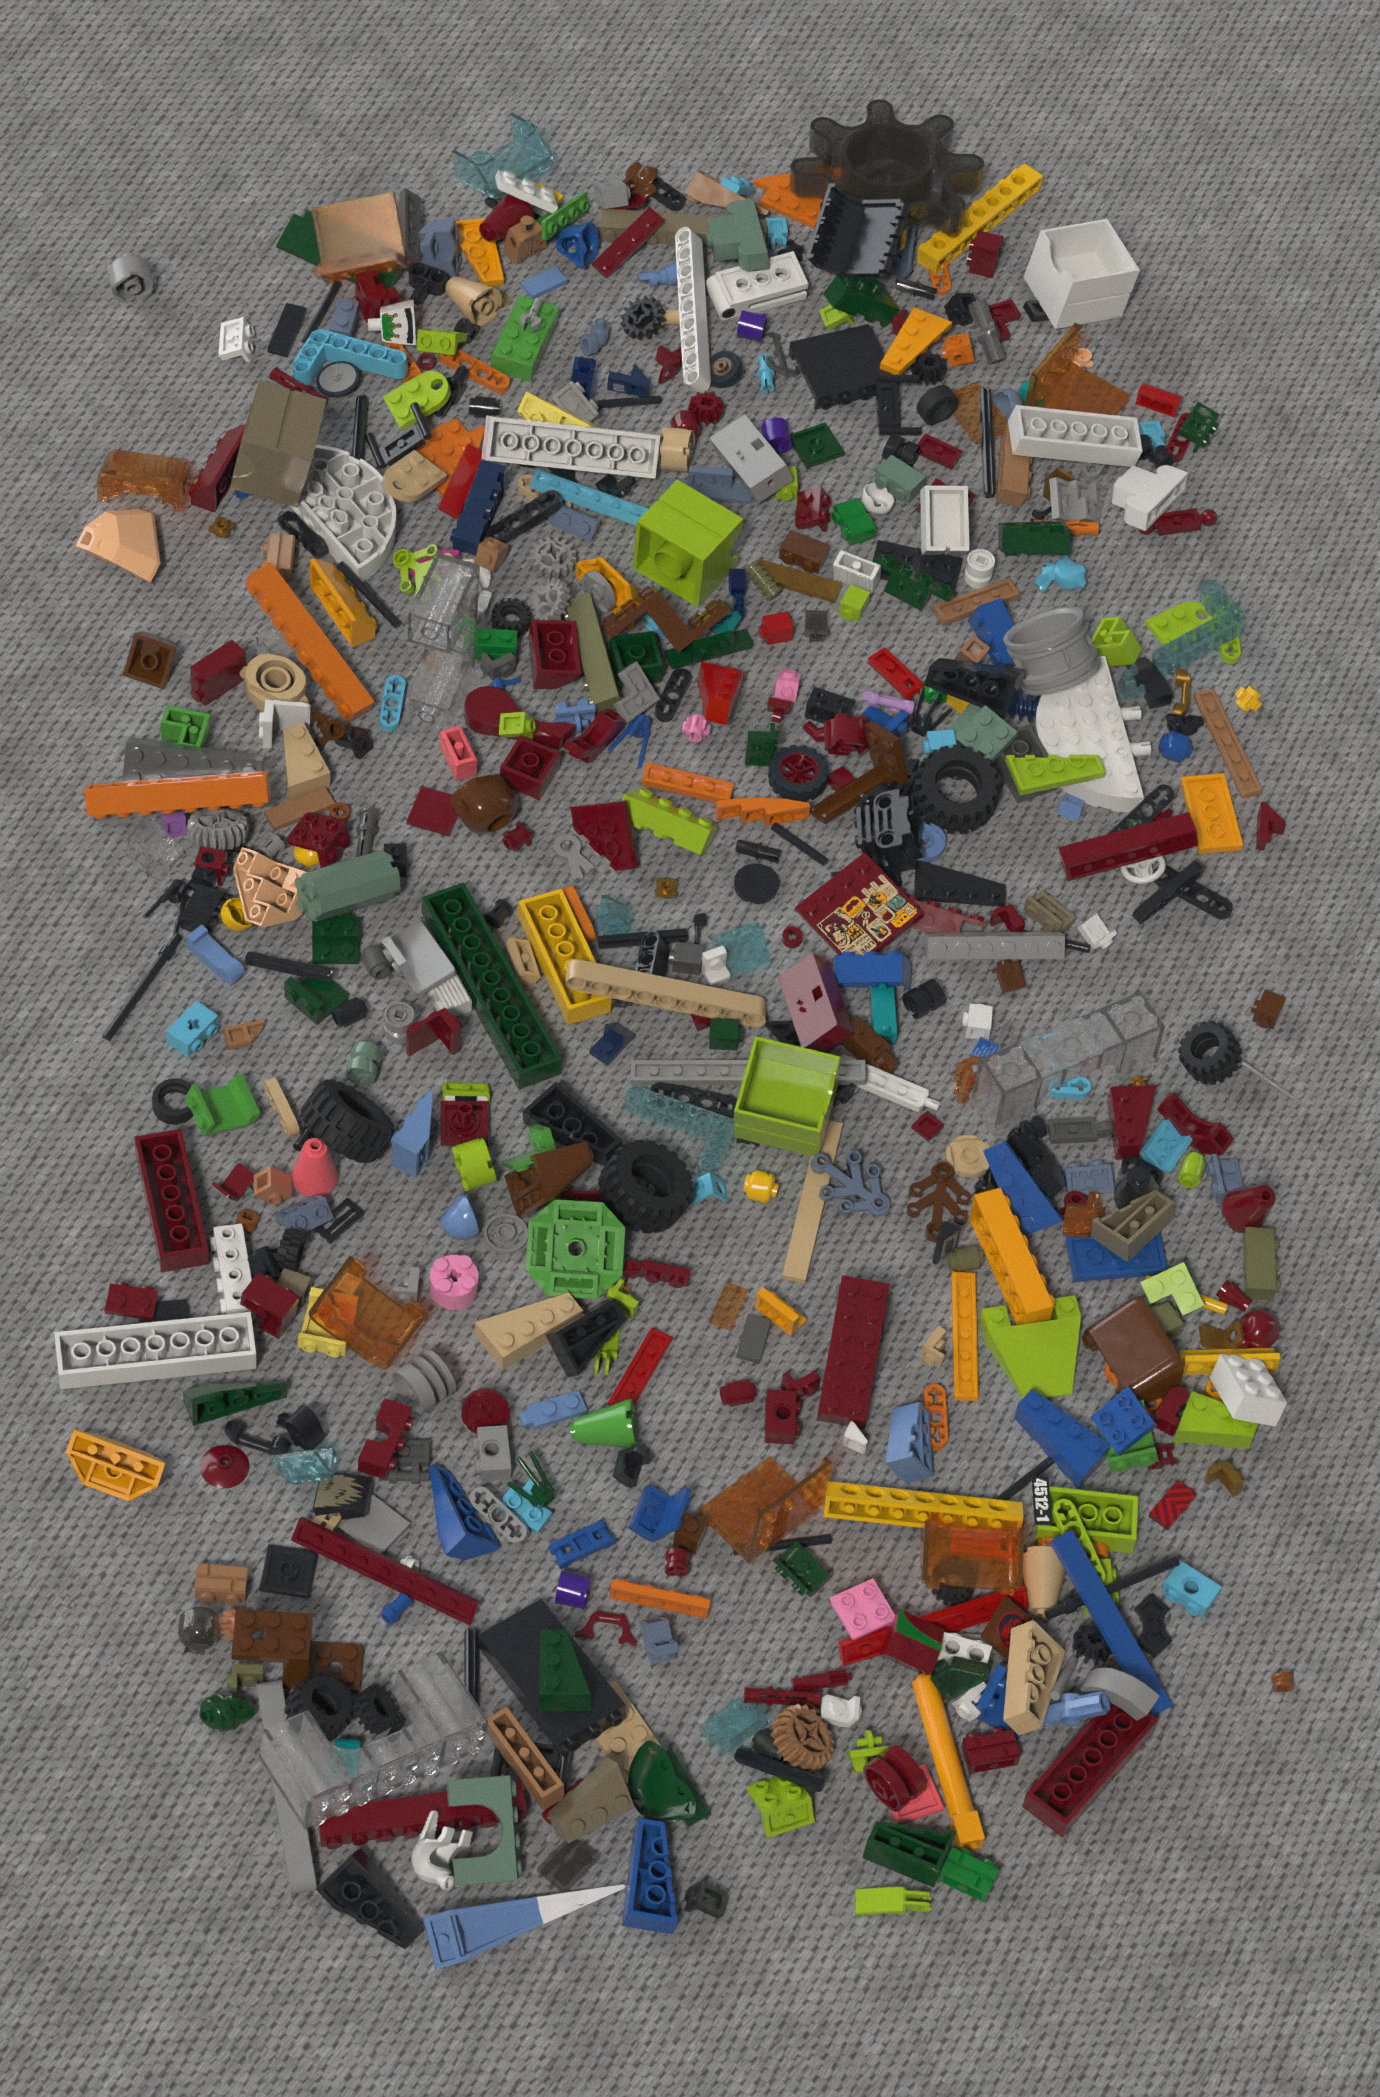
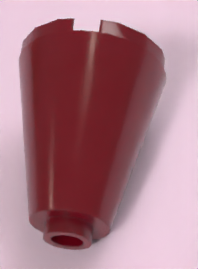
M508 194L498 202L480 224L479 232L483 239L488 242L504 239L507 237L509 228L520 223L523 216L534 218L533 210L528 202Z
M1266 1185L1235 1188L1225 1196L1222 1202V1216H1225L1228 1222L1227 1225L1238 1233H1244L1245 1227L1261 1228L1275 1203V1193Z

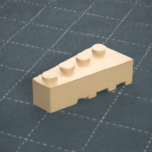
M568 1292L475 1322L474 1336L501 1370H504L549 1343L545 1334L582 1314L583 1310Z
M1034 1620L1011 1628L1003 1720L1019 1736L1042 1728L1051 1700L1050 1693L1055 1686L1065 1654V1650Z

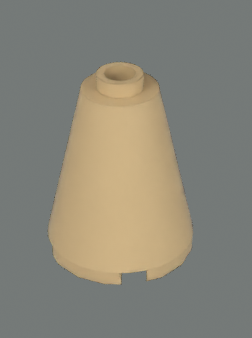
M458 276L452 277L446 283V294L471 323L484 326L496 318L498 314L496 310L498 306L501 307L502 295L495 287Z
M1027 1547L1026 1553H1024L1023 1549L1020 1550L1019 1559L1024 1584L1027 1588L1029 1608L1031 1612L1035 1613L1036 1617L1046 1618L1044 1611L1057 1606L1065 1569L1052 1547Z

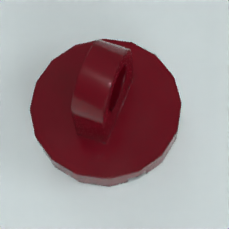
M482 1388L471 1392L461 1405V1419L471 1432L476 1434L477 1427L507 1425L510 1418V1406L506 1397L499 1391L491 1388Z

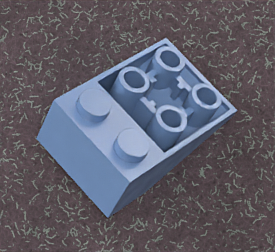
M429 1090L425 1097H421L418 1100L416 1110L413 1114L407 1115L402 1129L396 1131L391 1138L392 1150L390 1156H392V1166L415 1178L427 1164L429 1158L433 1092Z

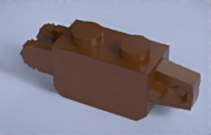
M847 1012L854 1034L840 1044L858 1060H865V1063L870 1066L880 1067L890 1074L894 1073L897 1070L898 1062L893 1058V1054L890 1051L891 1045L858 1016L854 1018Z

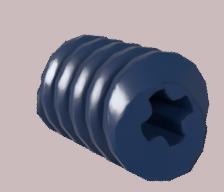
M1019 693L1015 707L1010 712V719L1013 720L1016 714H1018L1019 721H1022L1027 716L1028 722L1031 723L1032 719L1036 716L1040 696H1037L1032 701V696L1028 695L1024 700L1023 693Z

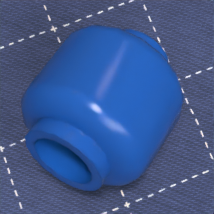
M1176 731L1164 733L1158 744L1161 756L1177 763L1182 762L1185 758L1188 759L1193 749V746L1190 745V738Z

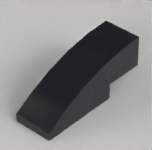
M1146 657L1137 658L1134 664L1126 665L1140 696H1144L1150 709L1170 705L1173 693L1160 671Z

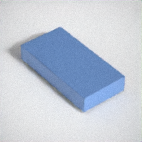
M555 266L521 282V288L531 299H536L566 285L567 278Z

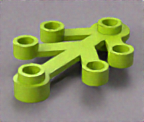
M434 544L413 553L406 549L396 551L393 556V564L400 570V590L408 595L414 591L415 586L410 581L409 569L415 571V598L420 603H426L430 598V594L425 588V577L438 584L445 594H450L458 588V581L450 574L441 576L431 569L443 565L446 568H451L456 562L455 558L450 553H445L439 557L440 550ZM425 557L432 559L423 563L416 562Z

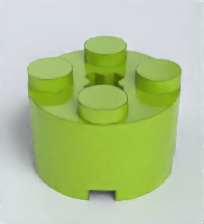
M483 1137L451 1147L457 1173H460L464 1192L497 1182L496 1174L490 1161L491 1157Z

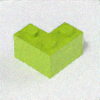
M1121 616L1103 618L1091 639V642L1097 648V654L1100 657H1106L1108 667L1134 664L1142 650L1132 631L1128 629Z
M1184 1262L1140 1282L1150 1304L1173 1295L1182 1316L1205 1307Z

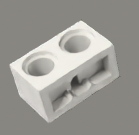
M944 1632L941 1652L934 1668L973 1680L981 1678L983 1681L992 1646L987 1645L981 1640L973 1641L963 1638L957 1633ZM946 1650H954L956 1654H950ZM970 1657H978L981 1661H974Z

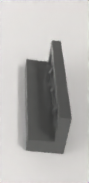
M404 188L399 192L400 262L402 263V271H407L411 264L421 260V240L418 234L421 230V198Z

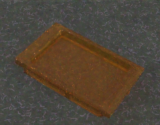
M978 382L952 391L959 400L958 407L952 416L976 445L981 444L979 392L982 387ZM992 401L993 438L1002 435L1008 420Z

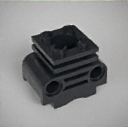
M895 789L876 796L873 803L874 813L870 805L865 806V814L861 807H857V817H854V825L858 832V835L855 836L856 847L861 849L863 853L865 852L875 863L877 860L880 867L885 866L886 860L894 872L916 869L915 859L924 858V850L920 842L922 820L912 810V802L909 796L901 797L900 790Z

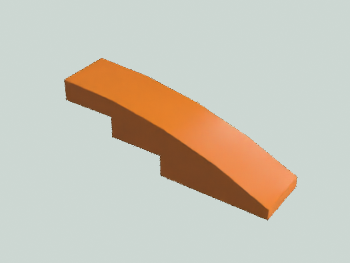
M765 797L716 801L715 808L717 820L739 816L741 823L763 819L765 826L773 825L775 822L781 824L808 819L810 813V804L807 802Z

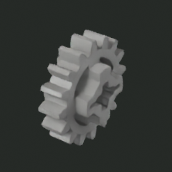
M547 536L546 541L538 539V544L533 543L532 550L529 552V564L533 566L534 572L539 571L540 577L544 574L547 575L548 579L551 576L559 579L560 574L566 577L568 571L573 572V567L576 566V550H573L572 544L566 545V539L558 541V536H556L554 540H551Z
M553 578L552 581L548 579L546 585H541V590L536 591V598L532 600L535 602L531 607V610L534 611L532 617L535 620H561L560 615L566 613V607L570 604L567 602L571 597L568 594L570 588L567 587V583Z

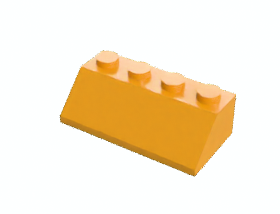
M315 558L310 559V587L350 646L355 647L374 639L375 630L377 629L376 621L373 617H369L363 602L358 601L354 589L345 582L343 573L338 571L332 563Z

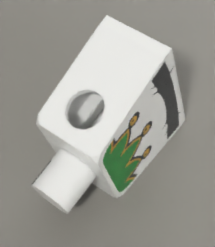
M414 300L380 307V318L368 319V331H381L383 342L416 345Z

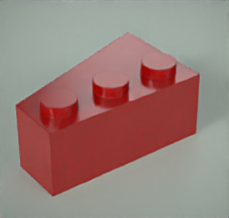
M701 661L697 688L700 689L699 696L702 698V710L705 720L727 725L740 694L743 671H739L734 667H723Z

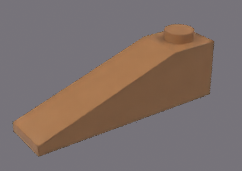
M700 169L695 172L685 191V194L688 195L687 199L696 204L700 201L704 204L726 208L733 201L750 199L732 192L721 185L720 180ZM754 201L757 213L768 215L770 210Z

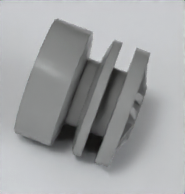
M425 1350L420 1356L412 1359V1364L406 1363L392 1373L394 1387L402 1400L405 1401L412 1395L419 1400L418 1403L412 1406V1411L418 1415H422L435 1406L436 1400L442 1401L446 1396L456 1391L455 1380L449 1368L432 1350Z

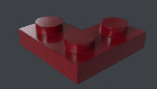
M1010 299L988 305L992 318L996 321L1000 332V342L1010 340V332L1005 323L1020 319V312L1013 300Z

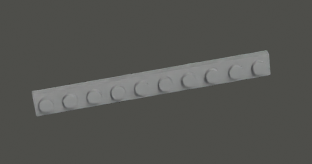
M631 1060V1085H654L658 1082L673 1085H742L748 1060ZM840 1060L839 1085H849L851 1082L854 1085H865V1060Z

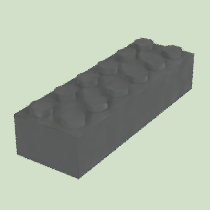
M130 737L126 742L122 782L264 771L265 756Z

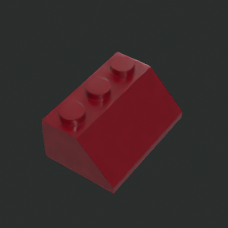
M532 620L528 640L533 689L555 690L581 676L576 621Z

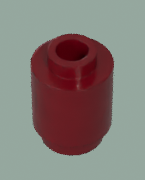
M749 1379L725 1383V1386L719 1388L723 1406L729 1405V1407L753 1403V1397H757L756 1386L754 1382L750 1383Z

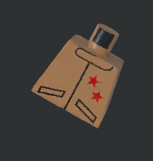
M523 216L520 223L509 228L503 253L517 265L547 249L546 240H542V226L534 218Z

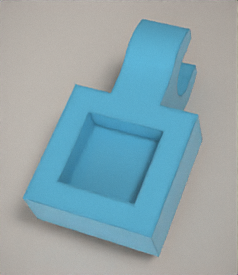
M1159 421L1139 422L1140 435H1149L1152 441L1151 445L1154 448L1164 445L1165 433Z

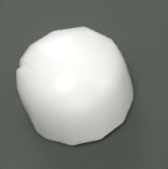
M876 483L867 484L862 492V504L865 510L877 515H883L891 511L895 501L893 495L887 491V488L878 489Z

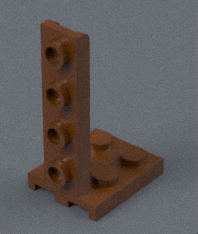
M873 721L865 724L866 740L870 748L869 755L874 768L814 805L810 810L811 816L827 824L860 803V795L862 793L866 795L881 783L888 785L894 780L901 785L907 782L908 777L899 737Z

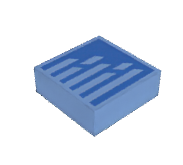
M980 1037L969 1057L990 1067L998 1055L1001 1046Z

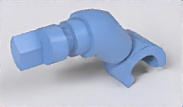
M676 261L670 266L659 270L658 273L655 271L638 273V281L648 280L650 287L658 286V283L667 286L678 284Z

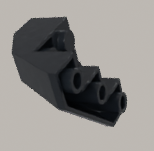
M1024 1123L1019 1128H1013L1007 1135L1006 1141L1022 1161L1030 1176H1033L1044 1195H1047L1051 1200L1064 1188V1176L1053 1156ZM990 1167L975 1184L974 1195L998 1188Z

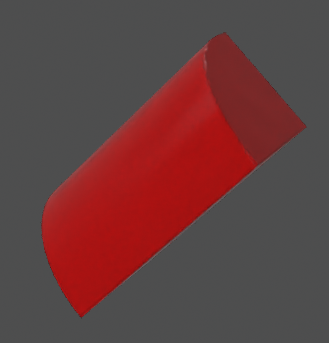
M1142 383L1135 404L1175 418L1183 402V396Z

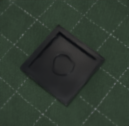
M268 1544L259 1591L309 1599L318 1553L310 1550Z

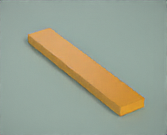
M952 1272L954 1400L978 1401L976 1273Z

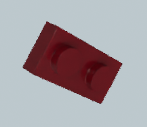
M926 433L918 442V445L921 446L919 455L950 470L955 467L962 457V450Z

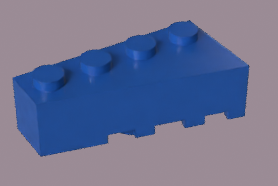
M1033 1389L1018 1404L1014 1417L1015 1420L1042 1447L1046 1455L1053 1459L1061 1472L1079 1490L1105 1461L1110 1444Z
M639 1818L633 1829L621 1926L673 1934L678 1925L664 1822Z

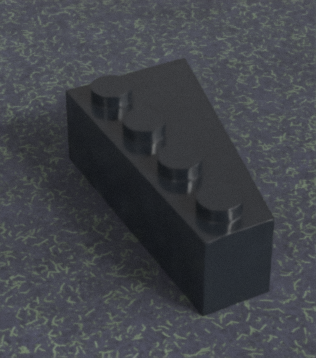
M938 658L929 666L924 686L981 708L986 705L994 713L1006 717L1015 707L1026 669Z
M558 1082L553 1083L522 1111L524 1124L528 1126L539 1124L550 1127L553 1140L564 1146L587 1142L588 1148L593 1152V1161L602 1166H605L615 1151L623 1146V1141L618 1135Z

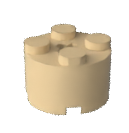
M663 427L661 434L663 442L659 443L658 455H661L659 470L689 472V465H692L694 454H692V447H695L694 430Z

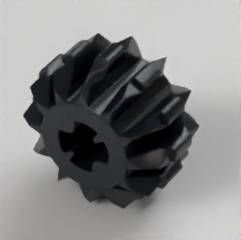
M931 351L928 354H920L910 367L911 375L919 376L918 384L924 381L926 386L929 382L934 386L937 381L942 382L947 369L945 359L940 358L939 353L934 355Z
M1092 1621L1088 1624V1627L1082 1624L1079 1630L1074 1633L1072 1650L1077 1651V1658L1085 1656V1664L1090 1659H1093V1663L1096 1666L1099 1660L1106 1662L1109 1657L1108 1655L1113 1654L1099 1628L1095 1627Z

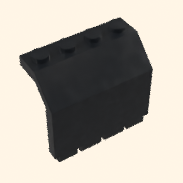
M829 183L806 258L816 268L834 275L851 276L854 278H879L883 274H888L893 261L891 257H894L898 244V239L896 238H900L904 225L903 220L906 219L909 204L905 203L902 199L862 200L846 194L836 183Z

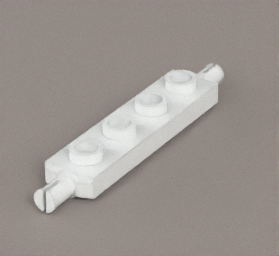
M844 1054L840 1056V1060H856ZM866 1063L865 1085H855L916 1112H919L924 1106L938 1111L941 1102L928 1098V1089Z

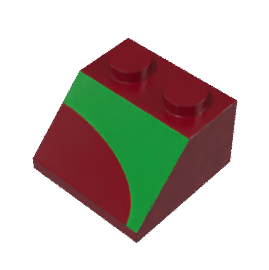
M898 1609L879 1655L919 1674L931 1675L941 1652L944 1629L902 1609Z

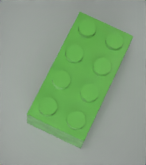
M519 295L492 353L491 367L505 375L531 382L558 324L559 306L543 302L537 317L542 318L540 329L531 332L532 321L526 323L524 330H522L519 324L521 313L529 314L535 299Z

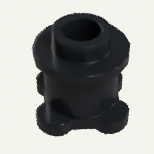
M789 239L786 242L787 247L780 249L777 253L778 256L794 251L797 260L802 261L804 248L796 244L792 239Z

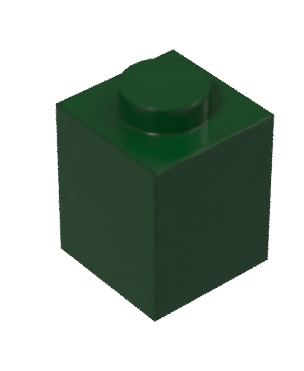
M711 1018L709 1049L737 1051V1045L742 1043L743 1029H738L739 1020Z

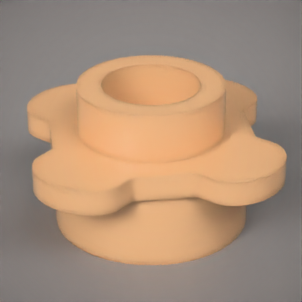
M1080 348L1072 352V357L1074 358L1073 366L1076 368L1081 366L1093 367L1094 362L1091 360L1092 352L1086 348Z

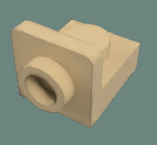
M939 1325L922 1345L920 1357H922V1360L927 1365L936 1366L940 1369L945 1357L941 1351L946 1344L944 1340L946 1330Z

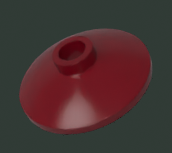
M644 195L630 196L627 206L609 209L635 211L636 208L647 202V197Z
M218 1445L209 1449L203 1455L200 1462V1472L204 1480L208 1484L222 1489L232 1488L242 1483L247 1477L250 1468L246 1454L241 1449L232 1445ZM226 1460L229 1463L227 1465H222L220 1462Z

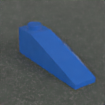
M432 1464L430 1466L437 1530L444 1553L451 1558L455 1557L465 1561L497 1551L500 1545L492 1528L488 1523L481 1525L475 1514L479 1511L463 1498L466 1492L450 1470Z

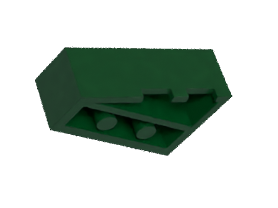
M836 275L823 293L833 308L853 316L856 313L865 316L864 319L868 322L874 319L880 322L881 327H887L900 310L885 291L884 285L878 280Z
M876 1821L867 1840L862 1858L934 1888L952 1848L956 1831L941 1833L933 1832L932 1828L924 1827V1830L909 1829L908 1825Z

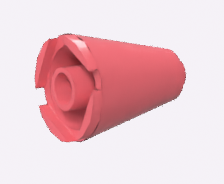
M311 1138L304 1143L291 1172V1180L294 1188L308 1197L314 1194L324 1196L335 1189L339 1173L327 1145L321 1139Z

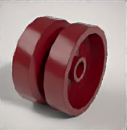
M891 1745L881 1753V1759L874 1758L863 1768V1772L875 1796L888 1809L897 1812L909 1804L910 1798H917L927 1789V1782L922 1770L911 1755L902 1747Z

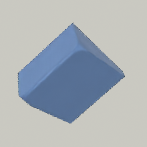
M1065 794L1060 802L1057 814L1078 821L1086 802L1075 796Z

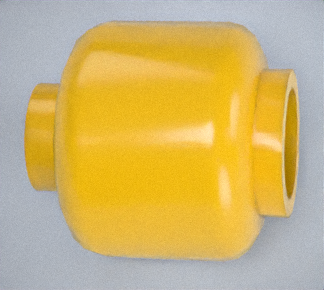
M754 1170L751 1174H747L743 1192H746V1197L749 1200L768 1203L771 1197L776 1198L779 1184L775 1183L776 1178L773 1174Z

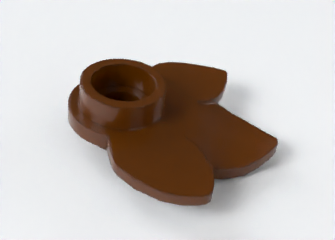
M639 162L631 164L625 172L626 178L622 181L629 187L630 196L644 195L648 197L655 194L657 188L652 183L658 175V169L651 166L642 168Z

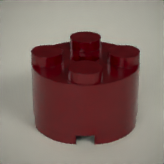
M840 713L835 714L834 719L825 721V751L828 750V754L835 756H848L853 751H858V755L868 752L869 743L866 740L867 733L865 729L868 717H848L847 714Z

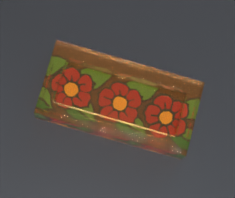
M726 1282L709 1319V1324L732 1331L748 1294V1289Z

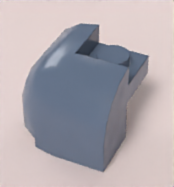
M455 218L435 220L428 223L418 233L421 240L420 250L422 253L419 262L445 271L447 278L457 276L462 262V258L458 257V244H461L462 241Z

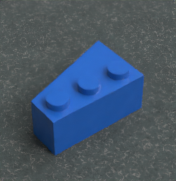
M1002 598L979 605L968 619L970 626L977 637L990 647L988 654L993 665L1014 667V661L1008 655L1007 647L1003 641L1004 635L1014 624Z
M872 951L864 952V955H855L854 952H842V956H835L834 976L838 987L868 988L885 983L887 987L903 986L904 990H911L912 963L904 955H901V952L888 951L887 955H878V952Z

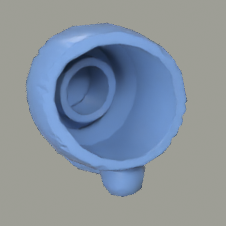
M458 1195L455 1198L454 1204L442 1214L441 1226L445 1233L452 1238L470 1240L479 1233L477 1211L469 1195Z

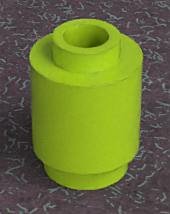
M1190 1152L1183 1158L1177 1178L1184 1187L1193 1188L1200 1185L1206 1167L1205 1158L1196 1152Z

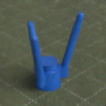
M642 714L636 716L633 722L629 723L627 728L609 746L608 751H612L628 733L636 738L643 736L637 766L641 768L648 739L651 735L649 730L651 720Z

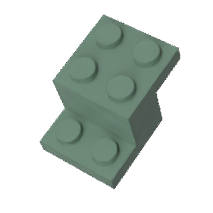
M970 704L947 729L954 730L956 744L960 745V748L972 747V751L984 753L983 758H989L992 762L1019 735L1013 727L986 705L981 709L976 705Z

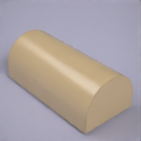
M510 937L505 945L516 977L522 986L536 983L541 976L529 940Z

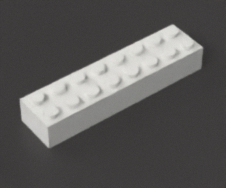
M486 415L481 459L655 479L660 435Z
M251 1312L54 1332L60 1389L256 1369V1349Z

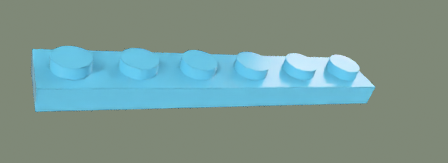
M539 469L536 470L529 487L541 493L549 490L557 491L561 500L637 526V521L649 509Z

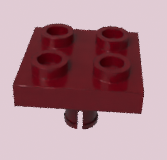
M488 1101L440 1102L441 1146H455L482 1137L486 1146H488Z

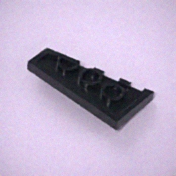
M915 859L914 896L919 897L918 901L930 900L933 902L1005 907V884Z

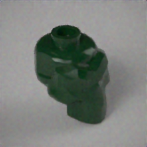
M221 1693L205 1698L201 1702L199 1712L203 1723L209 1728L218 1729L220 1732L237 1729L239 1724L251 1720L255 1714L253 1707L245 1699L239 1701L233 1695L226 1696Z

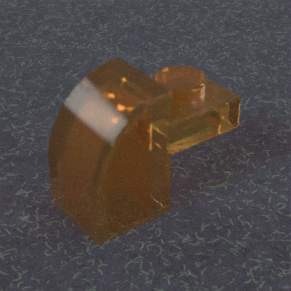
M969 1057L957 1065L953 1077V1082H956L954 1094L958 1095L956 1103L966 1104L970 1087L989 1091L997 1061L982 1057ZM971 1065H980L978 1067L979 1073H973Z
M1089 1192L1087 1205L1067 1203L1064 1215L1063 1236L1091 1237L1092 1219L1105 1217V1208L1102 1207L1103 1203L1098 1202L1099 1192Z

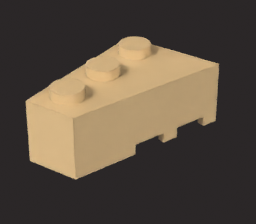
M301 723L283 729L288 801L324 787L326 789L330 788V771L305 724Z

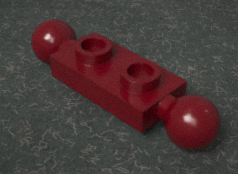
M1196 508L1166 512L1146 531L1139 528L1138 530L1143 535H1149L1157 529L1159 536L1201 530V523L1205 526H1212L1217 522L1218 517L1217 513L1212 509H1206L1200 515H1198Z

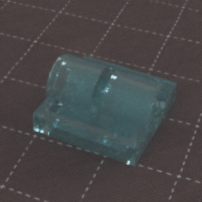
M736 1699L727 1704L717 1714L709 1717L698 1728L702 1735L709 1739L710 1744L714 1748H718L717 1752L724 1756L768 1725L769 1722L766 1715Z

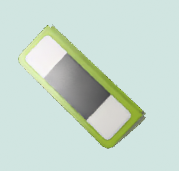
M444 1082L442 1083V1101H488L489 1107V1083Z

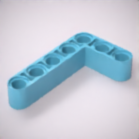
M318 329L311 333L292 364L294 378L305 385L313 383L326 360L350 362L358 369L393 379H403L408 375L407 357L404 352L323 329Z

